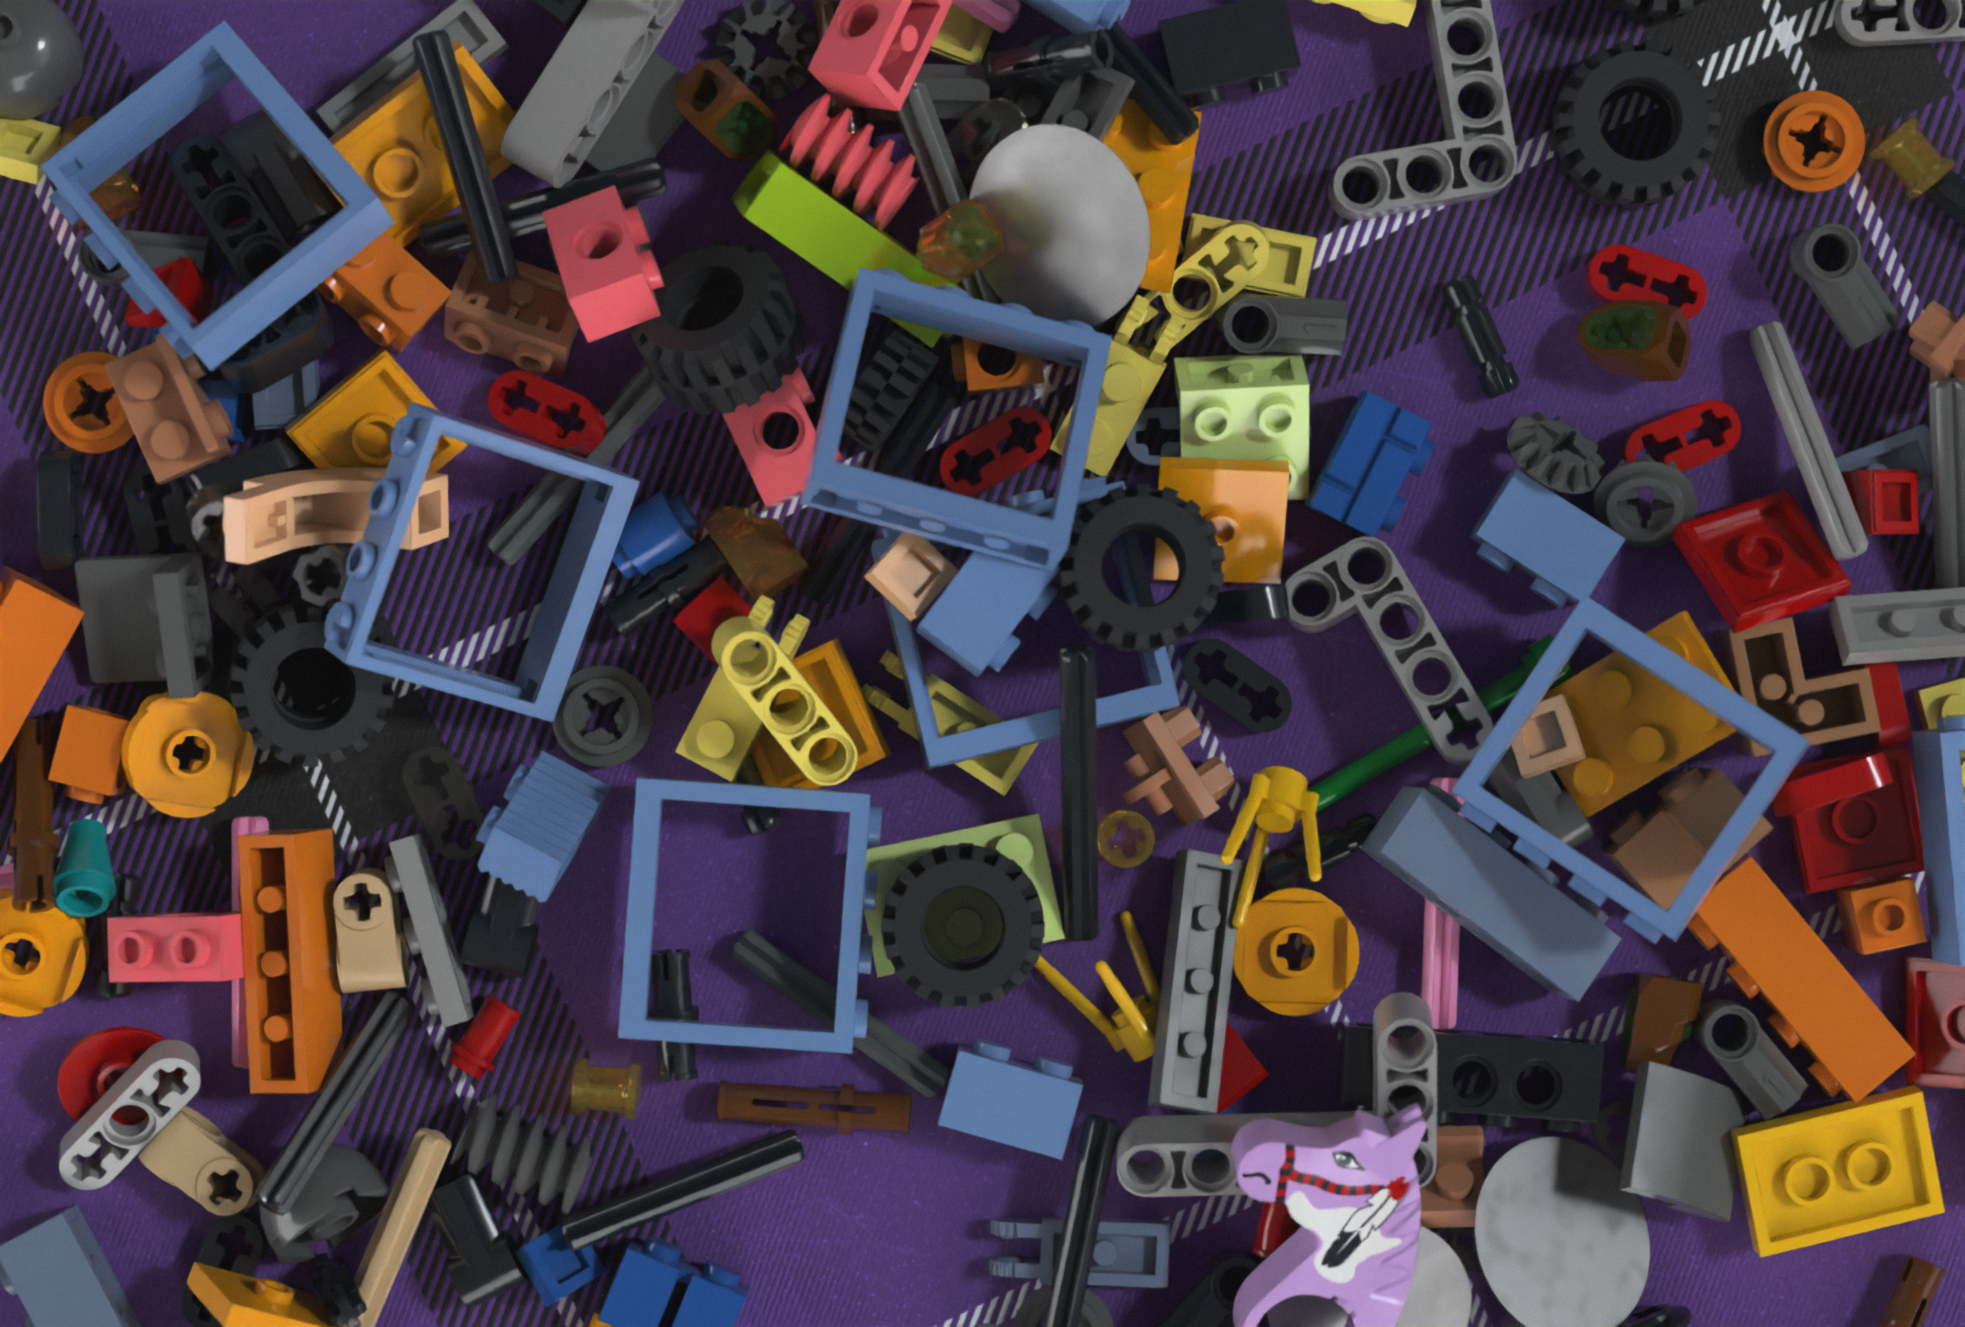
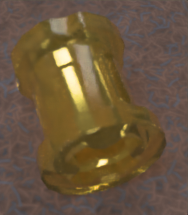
M1915 115L1903 122L1869 153L1875 160L1883 159L1908 187L1905 195L1910 201H1913L1928 190L1956 164L1951 156L1942 157L1918 130L1920 121Z
M1127 808L1115 809L1103 816L1101 824L1098 826V850L1108 862L1121 868H1131L1145 862L1151 855L1155 844L1154 830L1146 818ZM1125 820L1129 828L1141 830L1142 838L1136 839L1133 842L1134 852L1129 855H1124L1118 846L1109 847L1107 843V838L1116 834L1115 824L1119 821Z
M577 1057L572 1081L571 1114L582 1116L585 1110L624 1113L626 1120H636L641 1093L642 1064L631 1062L628 1068L590 1065L587 1058Z

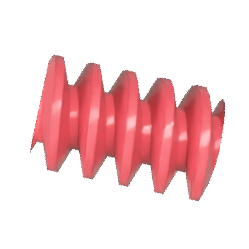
M825 93L810 104L801 114L783 140L777 155L793 145L789 166L797 171L814 161L810 181L815 185L819 186L833 176H836L831 196L840 201L856 191L852 211L861 216L877 206L873 226L882 231L905 203L920 179V176L916 179L911 176L916 157L910 153L895 164L891 162L890 159L895 141L889 138L874 149L870 147L869 144L874 126L868 123L852 134L848 131L853 111L846 108L835 117L830 118L827 113L832 96Z

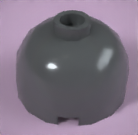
M0 0V118L27 120L49 113L61 104L59 98L68 91L72 83L76 87L82 76L84 49L78 30L73 21L53 0Z
M332 1143L289 1212L280 1216L264 1209L260 1205V1223L269 1244L280 1262L286 1264L304 1262L315 1257L309 1246L328 1239L332 1247L335 1248L370 1225L382 1214L386 1204L382 1197H389L391 1189L380 1171L367 1156L347 1145Z

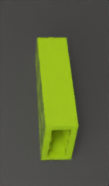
M767 149L763 156L756 161L730 198L743 217L849 291H851L860 267L869 270L877 268L892 269L905 275L909 281L931 287L948 285L962 289L958 284L883 230L876 229L873 223L864 216L854 213L852 208L846 203L833 198L831 193L821 185H815L810 181V177L803 172L790 167L789 162L771 149ZM887 316L931 348H933L940 336L947 340L953 335Z

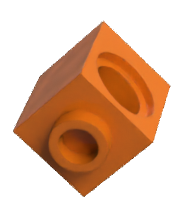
M962 337L963 343L950 344L954 382L967 381L968 396L1044 388L1045 380L1042 358L1013 351L1016 360L1012 369L1003 375L995 376L986 373L978 363L979 352L988 343Z
M83 704L67 705L48 780L66 784L65 796L89 803L102 804L104 795L115 796L125 794L128 782L122 765V742L132 717Z
M1897 876L1834 889L1847 950L1867 955L1927 942L1914 878Z

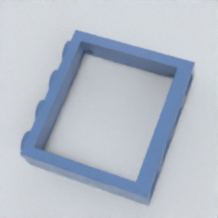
M225 20L40 166L58 188L49 196L52 203L71 225L81 218L85 220L93 230L91 234L83 239L108 270L120 262L130 274V277L121 284L126 292L146 315L156 307L169 322L162 326L159 331L183 360H186L195 352L210 371L214 370L395 224L378 196ZM236 78L346 207L198 326L89 196V193L231 80Z
M860 267L849 293L799 504L1054 571L1068 549L1112 336L1095 332L1093 327L1081 321L1064 320L1058 322L1033 315L1028 308L1019 304L1000 303L996 305L971 298L966 291L954 286L941 285L931 287L909 281L905 275L892 269L877 268L869 270ZM870 311L1081 369L1049 519L835 461Z
M411 402L406 416L399 419L392 432L390 448L393 454L385 476L376 482L371 491L368 502L370 518L363 538L353 545L346 564L348 580L341 600L331 607L327 615L324 627L326 638L324 648L348 665L553 722L640 481L614 467ZM440 434L586 481L514 681L367 640Z
M1105 476L1082 479L1074 519L1096 497L1099 499L1107 495L1109 490L1120 486L1126 489L1124 481L1107 484ZM1043 490L1029 491L1006 499L1008 508L1049 519L1053 498L1045 499ZM892 528L882 529L884 538L874 540L871 546L874 564L903 531ZM1137 532L1125 533L1111 542L1125 602L1136 607L1155 605ZM924 537L938 551L959 547ZM883 596L926 771L1061 738L1060 708L940 737L912 623ZM1166 646L1158 651L1146 653L1143 650H1138L1147 687L1096 699L1097 729L1147 717L1156 711L1158 713L1171 711L1180 706Z
M1584 595L1452 789V792L1465 800L1458 811L1489 833L1499 823L1517 835L1519 839L1512 848L1544 870L1553 859L1574 873L1567 885L1601 907L1608 896L1629 910L1623 923L1655 944L1662 934L1676 942L1808 749L1809 740ZM1587 633L1774 754L1668 911L1482 788Z
M1965 714L1947 715L1946 717L1937 718V729L1912 731L1932 960L1960 967L1965 966V804L1960 750H1965Z
M638 776L636 781L618 1038L852 1054L853 1038H866L868 1000L856 999L858 973L870 974L873 936L861 935L863 909L875 910L877 871H867L865 869L867 845L880 844L882 807L870 806L871 794L859 791ZM663 799L849 812L834 1030L647 1017Z

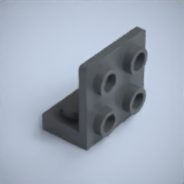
M201 552L82 557L74 564L80 608L85 612L82 617L90 678L94 683L167 681L169 699L195 698L218 675Z

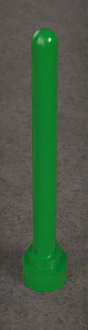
M1550 634L1527 646L1529 653L1519 658L1520 666L1475 691L1487 713L1515 698L1553 642L1554 638ZM1569 662L1565 664L1551 685V689L1575 676ZM1465 699L1459 700L1435 714L1432 718L1437 720L1445 711L1453 724V733L1459 731L1465 725L1461 722L1455 709L1456 704L1466 702ZM1422 723L1309 787L1307 791L1319 794L1316 813L1433 746L1434 743Z

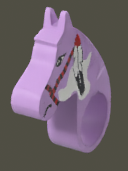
M1418 1104L1409 1105L1386 1120L1357 1109L1353 1117L1339 1120L1326 1127H1308L1271 1118H1261L1249 1122L1238 1130L1233 1139L1231 1156L1241 1189L1258 1201L1284 1202L1288 1206L1290 1215L1301 1227L1254 1269L1241 1284L1233 1305L1234 1327H1257L1262 1316L1271 1307L1282 1300L1299 1295H1316L1327 1299L1333 1296L1337 1297L1335 1302L1348 1313L1344 1327H1395L1406 1302L1412 1281L1420 1231L1421 1198L1418 1174L1413 1156L1425 1133L1426 1123L1424 1118L1421 1117V1109Z

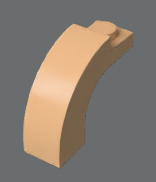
M339 467L307 469L270 474L243 481L244 491L224 497L222 527L225 534L226 561L250 564L295 548L319 544L356 543L362 540L370 518L368 502L371 491L376 482L384 478L387 468ZM426 472L400 549L414 550L449 537L448 474Z

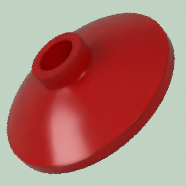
M129 1026L103 1029L81 1039L65 1055L58 1072V1094L66 1112L78 1122L124 1074L115 1071L116 1069H129L149 1047L168 1039L153 1031ZM177 1067L172 1072L160 1069L159 1083L171 1073L177 1074L180 1077L183 1076L182 1068ZM158 1087L154 1090V1093L156 1094L157 1097H158ZM125 1105L116 1109L111 1116L122 1125H135L142 1122L148 1114L139 1106Z

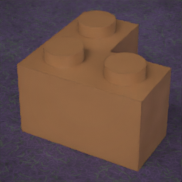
M1792 617L1780 618L1735 634L1731 628L1714 631L1721 668L1735 692L1809 740V746L1881 732L1869 668H1848L1804 677ZM1735 732L1739 755L1757 757L1771 754V752L1742 733Z
M1681 767L1657 788L1656 793L1661 799L1644 815L1637 809L1632 811L1617 823L1608 834L1614 842L1603 853L1640 894L1666 911L1672 906L1745 799L1740 790L1719 769L1695 767L1688 771L1685 767ZM1763 816L1754 826L1724 872L1773 829Z

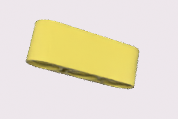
M745 616L732 617L723 622L716 629L711 641L712 654L730 683L807 778L823 786L837 785L845 781L853 773L858 760L857 749L840 722L760 623L755 619ZM751 639L760 642L759 653L753 661L743 665L730 662L732 650L738 643ZM784 689L799 691L798 701L791 710L785 713L770 711L771 700L778 692ZM829 737L837 739L836 750L829 758L823 761L809 759L810 749L816 741Z

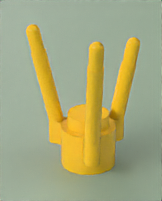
M1270 766L1263 768L1259 773L1253 774L1249 795L1220 856L1221 863L1224 865L1232 863L1254 816H1256L1255 822L1258 826L1232 924L1236 928H1242L1245 924L1270 832H1289L1293 829L1294 824L1302 818L1309 878L1313 882H1317L1322 877L1316 820L1319 794L1307 791L1308 781L1306 777L1294 769L1283 766Z
M1123 911L1120 914V921L1150 1002H1147L1144 995L1131 999L1104 960H1098L1095 963V969L1120 1007L1111 1016L1116 1025L1041 955L1037 964H1034V967L1105 1035L1115 1052L1125 1048L1136 1063L1154 1054L1161 989L1130 912Z

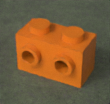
M386 232L382 233L315 287L321 296L332 303H337L358 322L361 330L372 341L380 346L387 347L396 356L406 348L439 312L453 293Z

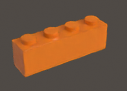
M5 565L0 572V764L85 614L73 599Z
M333 828L275 829L238 835L250 1093L308 1094L322 1088L344 1053L341 990L336 961L337 933L333 906L334 893L336 891Z
M1744 854L1726 872L1722 873L1686 927L1708 951L1717 945L1732 963L1725 970V973L1746 998L1751 1000L1758 994L1773 1012L1766 1019V1022L1774 1033L1790 1049L1799 1044L1813 1060L1814 1063L1807 1068V1071L1821 1089L1831 1098L1840 1093L1843 1097L1858 1103L1916 1053L1751 856Z

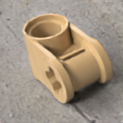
M371 867L356 870L338 885L333 900L337 933L336 961L341 991L346 994L408 987V952L405 935L402 931L398 893L395 894L393 892L387 873L383 870ZM362 883H367L369 893L380 894L381 902L371 909L370 914L365 913L363 904L353 903L351 896L361 889Z
M186 1105L145 1146L138 1156L146 1168L156 1176L178 1187L207 1211L220 1216H230L254 1206L258 1202L254 1197L255 1191L266 1175L264 1166L257 1158L226 1137L205 1116ZM236 1171L240 1175L236 1187L241 1192L228 1197L224 1193L228 1182L223 1175Z

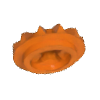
M1811 90L1794 94L1781 102L1763 125L1764 135L1761 152L1765 155L1771 168V175L1789 185L1793 191L1822 193L1840 186L1855 173L1864 155L1865 132L1858 114L1845 100L1829 92ZM1821 118L1822 122L1819 127L1822 130L1820 140L1828 144V148L1837 151V153L1832 151L1828 153L1817 152L1803 166L1805 158L1802 156L1804 145L1795 141L1796 138L1788 135V133L1792 135L1796 133L1806 134Z
M96 351L80 353L61 363L50 376L43 397L44 413L52 432L67 446L81 452L101 454L125 447L127 441L134 435L116 393L105 404L106 410L109 413L107 418L111 424H108L107 421L92 413L85 416L79 415L74 418L75 415L82 411L81 408L88 403V398L85 394L87 389L82 383L83 380L97 392L115 391L104 365L119 357Z

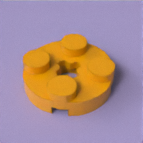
M204 689L195 698L169 699L168 691L163 694H153L147 697L140 704L138 712L129 722L122 742V765L126 773L128 785L158 811L180 818L205 816L216 811L214 807L224 803L230 795L235 797L246 785L255 757L253 737L249 731H243L238 722L235 708L224 698ZM194 736V744L204 749L201 759H191L188 769H180L179 759L173 756L174 747L176 744H182L185 737Z
M1286 887L1276 891L1272 890L1251 902L1244 926L1237 928L1233 971L1246 993L1268 1010L1287 1016L1314 1014L1329 1006L1332 1001L1341 995L1344 989L1348 988L1354 979L1360 955L1358 936L1342 908L1320 892L1303 887ZM1291 933H1300L1301 942L1306 945H1312L1313 950L1311 957L1301 958L1300 968L1289 969L1287 959L1277 956L1276 952L1278 945L1287 943Z
M0 888V1013L16 1017H29L41 1014L45 1008L55 1006L60 1001H62V1004L70 998L81 983L88 966L90 954L89 941L85 932L86 922L84 917L71 916L60 910L57 906L56 898L55 907L49 911L30 913V901L26 902V910L24 912L17 911L12 907L14 889ZM20 939L29 940L33 943V948L39 951L40 959L30 957L26 966L19 965L14 962L15 952L6 949V944L8 942L17 943Z

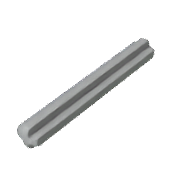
M1778 321L1760 325L1750 331L1749 343L1833 556L1838 561L1857 557L1867 551L1868 540L1784 328Z

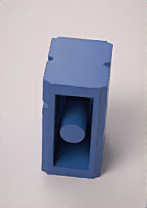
M1363 389L1358 393L1302 507L1360 537H1376L1379 529L1390 534L1407 501L1397 495L1407 473L1409 472L1418 477L1435 446V442L1425 438L1432 423Z

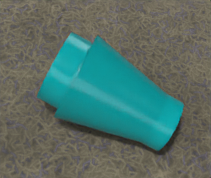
M81 819L71 823L68 827L67 841L54 875V897L60 910L71 916L92 917L99 915L108 908L109 902L116 895L117 888L106 841L107 829L99 821Z

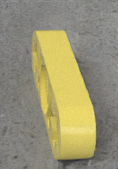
M1235 220L1225 224L1175 266L1170 293L1148 289L1140 295L1150 301L1147 306L1149 311L1142 324L1149 322L1159 313L1160 307L1151 301L1160 295L1171 315L1175 314L1186 320L1172 347L1175 346L1263 272L1270 255V242L1265 231L1256 223L1248 220ZM1234 235L1241 242L1249 237L1253 238L1257 243L1252 250L1255 262L1247 266L1242 260L1235 261L1224 271L1223 275L1233 282L1226 288H1222L1216 272L1200 260L1207 254H1210L1216 266L1229 253L1230 246L1226 241L1229 237ZM1184 275H1199L1209 284L1211 296L1202 307L1187 309L1176 301L1173 294V286ZM1132 303L1120 313L1115 324L1114 336L1120 328ZM1162 322L1155 330L1154 338L1156 342L1157 335L1161 327L1163 326L1164 322ZM1141 341L1135 347L1151 354L1155 345L1150 347L1146 342Z

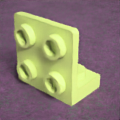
M1275 352L1174 358V383L1180 417V457L1288 461L1289 484L1287 500L1306 499L1309 495V381L1302 354Z

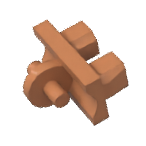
M1933 300L1909 329V337L1914 339L1909 348L1910 355L1930 368V383L1942 378H1959L1965 381V313L1959 318Z
M1184 705L1162 715L1156 711L1122 731L1136 755L1123 763L1136 784L1121 794L1128 805L1145 796L1157 816L1172 809L1183 827L1199 819H1205L1220 809L1216 801L1235 784V779L1225 763L1217 756L1209 758L1194 768L1185 755L1182 747L1202 734L1199 723L1187 706Z

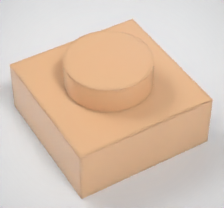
M903 532L864 577L909 621H912L919 617L959 571L924 537Z
M1563 694L1541 701L1511 744L1521 776L1525 779L1587 758L1567 698Z

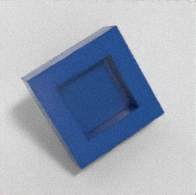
M561 1224L525 1244L515 1252L546 1307L551 1306L606 1272L591 1245L577 1251L571 1250L568 1247L561 1230Z

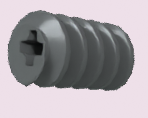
M490 1093L473 1111L450 1163L454 1164L466 1151H469V1172L477 1174L491 1161L493 1162L492 1182L500 1185L514 1171L516 1172V1193L524 1195L538 1182L540 1183L538 1202L547 1206L561 1192L563 1193L562 1213L569 1215L594 1161V1158L590 1157L591 1137L584 1134L570 1148L566 1146L568 1127L560 1124L547 1138L543 1136V1115L537 1114L525 1127L520 1126L521 1106L514 1103L500 1117L496 1115L497 1095Z

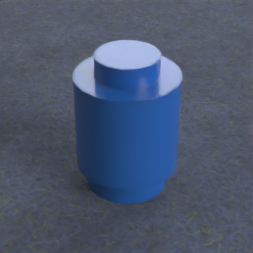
M661 490L629 511L612 558L616 567L628 580L638 573L644 576L649 575L651 569L658 565L663 566L697 543L692 531L698 528L700 523L683 496L678 494L671 499Z

